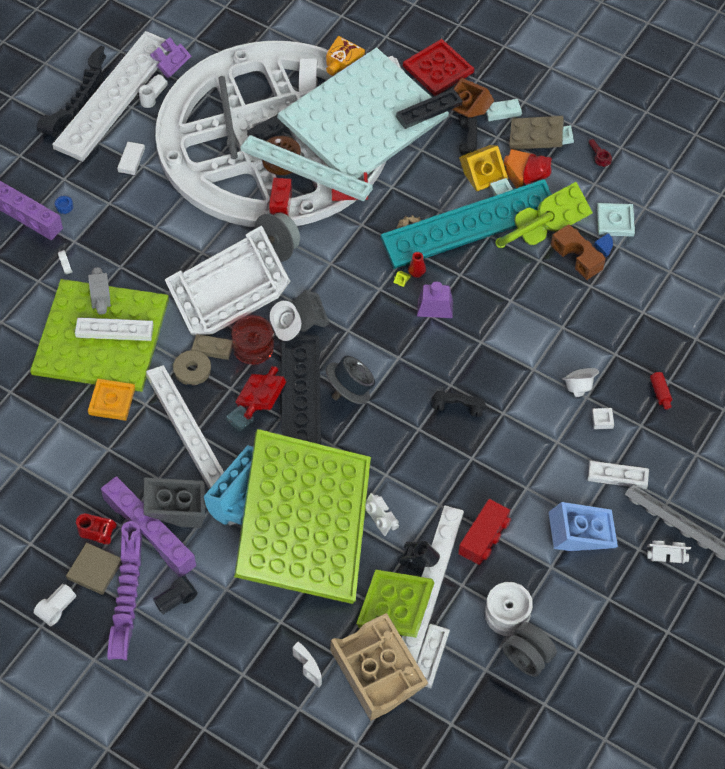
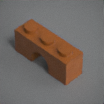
M570 224L552 235L551 246L562 257L569 253L579 255L576 260L575 269L586 280L603 270L605 264L603 254L598 252Z

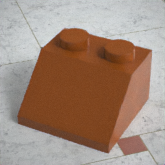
M461 78L454 87V90L463 102L461 106L451 110L468 118L486 113L494 99L487 88Z

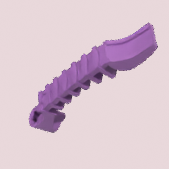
M134 521L124 523L121 528L122 566H120L121 576L118 579L120 587L117 589L119 597L116 598L117 607L114 609V626H111L109 635L108 660H127L132 629L134 628L133 619H135L134 611L138 596L137 587H139L138 576H140L139 567L141 566L142 544L140 526Z

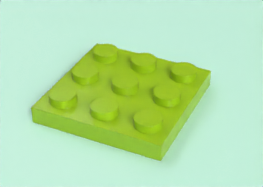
M375 570L356 623L357 626L361 628L365 623L387 613L400 635L417 638L434 586L433 579Z

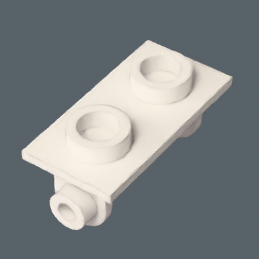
M370 493L366 500L365 509L382 534L386 536L390 529L396 530L399 527V521L392 512L385 513L389 508L381 496H374Z
M652 541V544L647 545V547H651V551L647 552V559H651V561L666 562V554H669L670 562L682 564L689 562V554H686V550H690L691 547H685V543L673 542V546L665 545L664 541Z

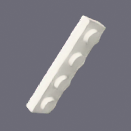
M77 318L75 336L76 338L151 341L154 325L153 321Z

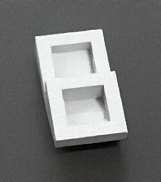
M300 58L299 92H305L317 87V58Z
M297 642L293 646V656L304 664L303 675L320 687L322 685V677L314 658L302 644Z

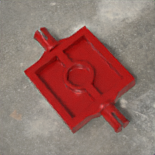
M272 366L266 375L251 374L235 401L238 407L247 408L244 413L245 418L251 419L256 410H271L286 383L283 376H275L278 372L277 367Z

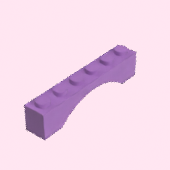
M117 476L101 488L103 499L107 504L128 521H134L139 524L141 533L179 577L185 576L196 567L194 554L160 520L143 515V503Z

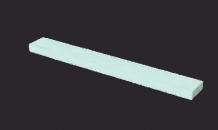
M250 135L241 145L242 152L363 202L373 190V185L254 136Z

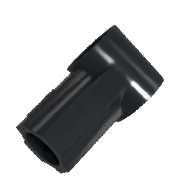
M182 576L172 583L171 588L153 598V601L158 610L164 615L181 603L191 602L198 592L187 577Z

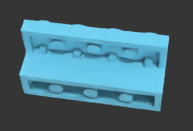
M247 445L204 495L209 513L222 524L226 525L231 521L242 525L253 452L252 446Z

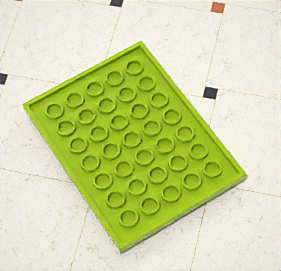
M257 429L234 577L353 604L356 601L371 457Z

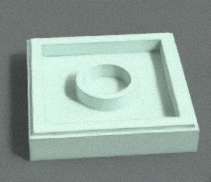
M597 203L598 235L605 236L609 233L610 236H634L633 204Z

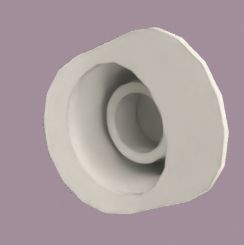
M280 301L272 307L270 321L277 337L283 341L293 339L298 335L302 324L296 307L289 301Z
M595 368L573 371L562 379L565 380L568 391L573 392L575 397H580L585 392L592 390L594 377L599 373V370Z

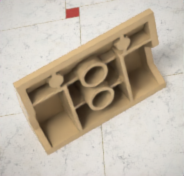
M387 613L365 623L356 633L344 639L334 638L331 640L330 651L370 721L388 713L428 685V681Z

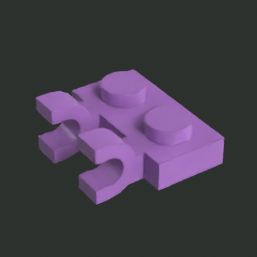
M170 37L161 44L166 51L170 52L167 56L160 47L150 54L154 60L159 61V64L156 66L167 78L172 76L192 57L181 44L176 46Z

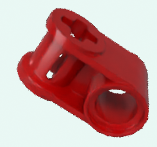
M86 513L79 515L76 519L77 531L80 537L97 541L101 544H110L113 529L117 527L115 521ZM85 524H89V525H90V526L87 527V528H83V527H82V526L85 525Z

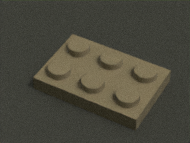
M549 116L512 119L510 150L563 147L564 117Z

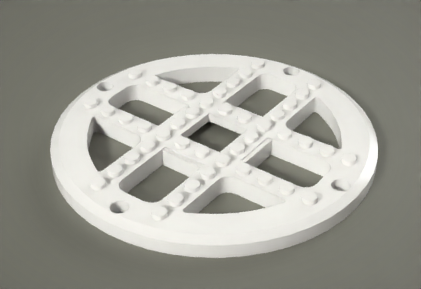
M291 41L252 42L213 54L197 63L182 75L163 100L156 122L155 136L159 160L173 187L195 207L209 215L233 224L255 227L259 216L270 214V197L273 178H276V175L264 168L262 159L242 152L241 145L248 138L247 130L277 115L312 91H295L284 69L299 71L300 58H317V77L326 81L333 77L326 71L328 67L326 65V55L329 50ZM253 71L263 72L275 97L245 105L234 78ZM224 76L234 135L239 148V152H237L238 158L231 159V155L228 154L203 162H193L189 159L186 148L227 136L224 113L186 123L194 106L213 87L217 88L221 97L218 78ZM290 130L293 139L300 145V156L328 167L315 152ZM386 161L367 174L369 184L373 185L377 180ZM241 174H251L255 178L264 200L232 194L214 185L213 182ZM312 180L316 190L309 194L291 198L289 217L296 226L313 223L342 211L356 200L332 201V188Z

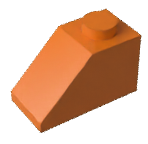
M511 149L509 156H505L504 166H506L508 178L516 188L524 185L523 172L528 157L531 154Z

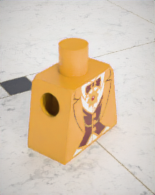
M338 36L326 55L327 73L334 76L336 72L342 71L363 57L365 49Z

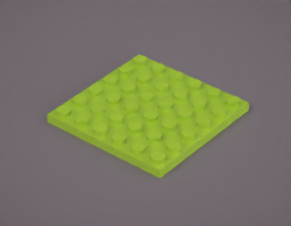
M61 279L30 370L31 375L96 385L97 379L135 384V391L143 392L147 378L146 371L149 370L168 305L169 295L109 286L111 306L107 307L105 314H98L96 308H92L89 283ZM77 318L153 321L152 340L76 338Z

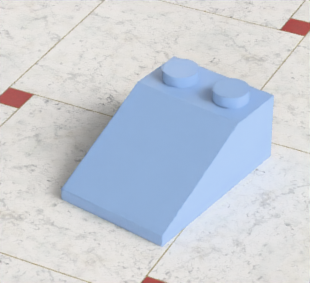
M561 502L549 511L554 549L580 551L618 547L612 510Z

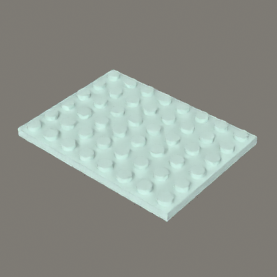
M376 47L279 112L277 118L332 169L360 180L364 177V172L369 174L447 118L449 112H444L404 129L395 117L396 113L432 97Z

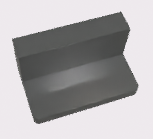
M305 290L292 302L300 315L302 332H306L314 324L324 328L329 324L319 294Z

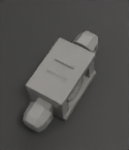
M97 267L93 268L92 275H88L92 308H96L98 314H105L107 307L111 306L107 273H103L102 269Z

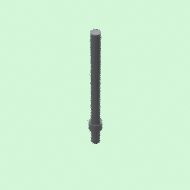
M220 76L218 79L228 136L227 147L230 149L231 159H237L238 143L234 135L226 80L224 76Z

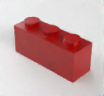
M489 499L460 543L458 554L478 565L482 563L483 559L487 560L492 551L490 548L493 544L496 545L502 534L500 532L503 528L507 529L510 524V509Z

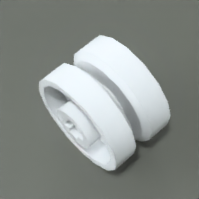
M504 582L496 585L489 592L486 601L485 619L488 626L498 634L512 636L521 623H529L533 608L529 592L522 585L514 582Z

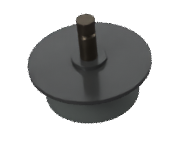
M283 213L259 216L255 223V229L262 226L280 261L288 260L292 256L293 250L300 243V234L296 224L289 216Z

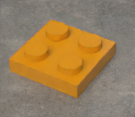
M97 379L88 414L126 421L135 392V384Z

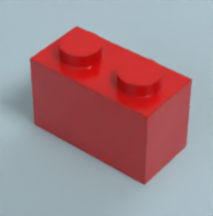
M273 178L269 204L270 214L283 213L289 216L292 197L291 179Z

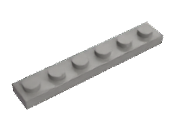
M636 485L628 488L625 495L629 497L632 503L642 505L651 515H658L665 524L671 527L675 526L682 535L694 538L701 547L711 549L718 558L725 560L724 541Z

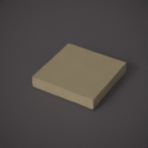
M86 543L67 573L66 578L103 595L122 561L120 557Z

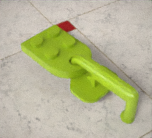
M574 182L543 199L538 206V210L526 208L517 213L514 220L518 229L504 237L498 238L495 244L498 248H503L506 244L522 236L527 244L535 245L546 238L548 230L557 232L568 224L572 225L593 212L577 182Z

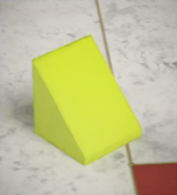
M399 271L396 274L394 283L404 287L411 275Z

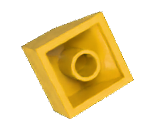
M488 145L459 157L463 172L476 191L490 187V183L505 178L508 179L499 147L496 145Z

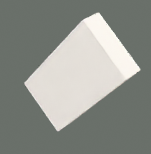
M127 142L117 168L118 172L131 175L136 174L145 150L144 144Z

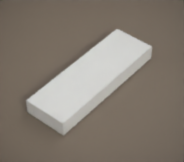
M596 461L589 462L588 481L628 487L636 485L639 488L647 489L648 468Z
M433 624L429 625L417 661V665L428 681V685L425 686L428 688H432L450 633V629Z

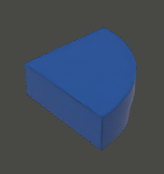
M609 233L594 243V246L605 257L610 254L613 246V240Z

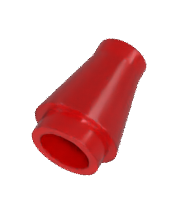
M415 252L412 255L408 266V271L413 277H421L426 272L423 254L420 252Z

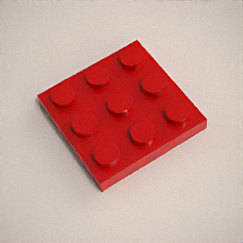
M443 39L403 62V67L434 96L455 85L461 78L465 79L474 73V67Z

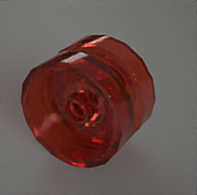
M251 315L243 317L235 323L231 333L235 356L240 361L253 365L268 360L274 351V334L272 325L268 320L261 316Z

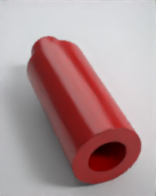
M656 372L650 376V380L658 403L663 405L664 409H670L672 397L662 372Z

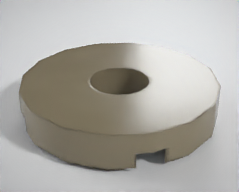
M191 350L183 352L173 363L174 375L182 384H201L209 378L211 362L208 356L200 351ZM191 365L197 367L194 371H190L187 368Z

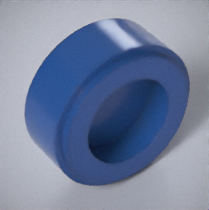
M68 196L58 197L55 200L57 212L61 214L71 212L73 209L72 199Z

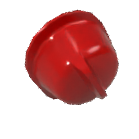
M535 154L529 155L523 172L525 185L546 179L551 175V157L537 156Z

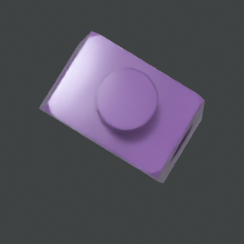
M440 282L423 285L418 298L417 316L452 318L453 299L450 286L442 285Z

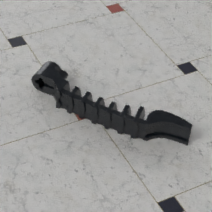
M104 46L98 47L89 57L88 65L90 69L84 70L83 83L80 85V90L76 91V97L72 96L70 103L66 104L65 110L60 109V111L50 116L44 115V117H41L37 124L38 132L53 137L57 136L60 129L70 124L95 91H97L104 77L101 70L102 64L106 59Z

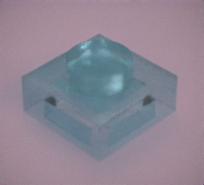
M241 405L228 414L226 418L239 432L254 421L253 416L251 419L244 417L246 409Z

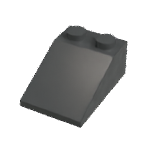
M144 477L143 515L180 527L202 528L205 518V481Z

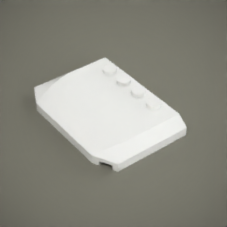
M262 226L245 234L247 238L186 272L179 271L165 279L192 335L216 333L279 298L290 283V279Z

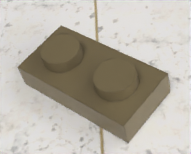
M196 334L192 350L200 351L209 357L229 360L233 340Z

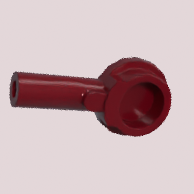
M591 139L588 143L596 154L595 163L603 167L612 163L611 154L605 149H601L596 141Z

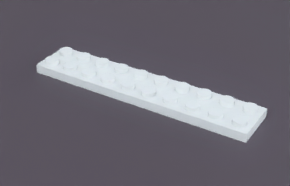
M145 31L52 144L53 149L83 162L138 94L139 88L145 85L158 69L156 65L159 64V61L154 60L150 54L158 47L166 56L170 53L161 46L166 39Z

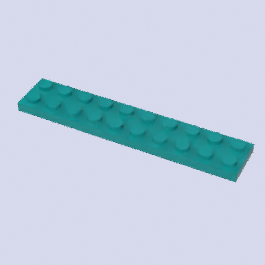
M545 179L383 233L380 238L393 269L410 264L412 255L415 252L422 253L423 259L515 228L517 226L514 219L517 213L526 208L538 210L540 202L552 194Z

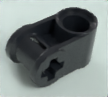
M427 541L406 542L404 544L405 551L399 563L410 569L433 567L438 563L440 554Z

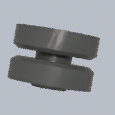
M527 622L521 623L515 630L514 635L509 636L502 645L507 658L519 670L533 677L538 676L545 668V663H550L557 654V649L552 640L538 627Z

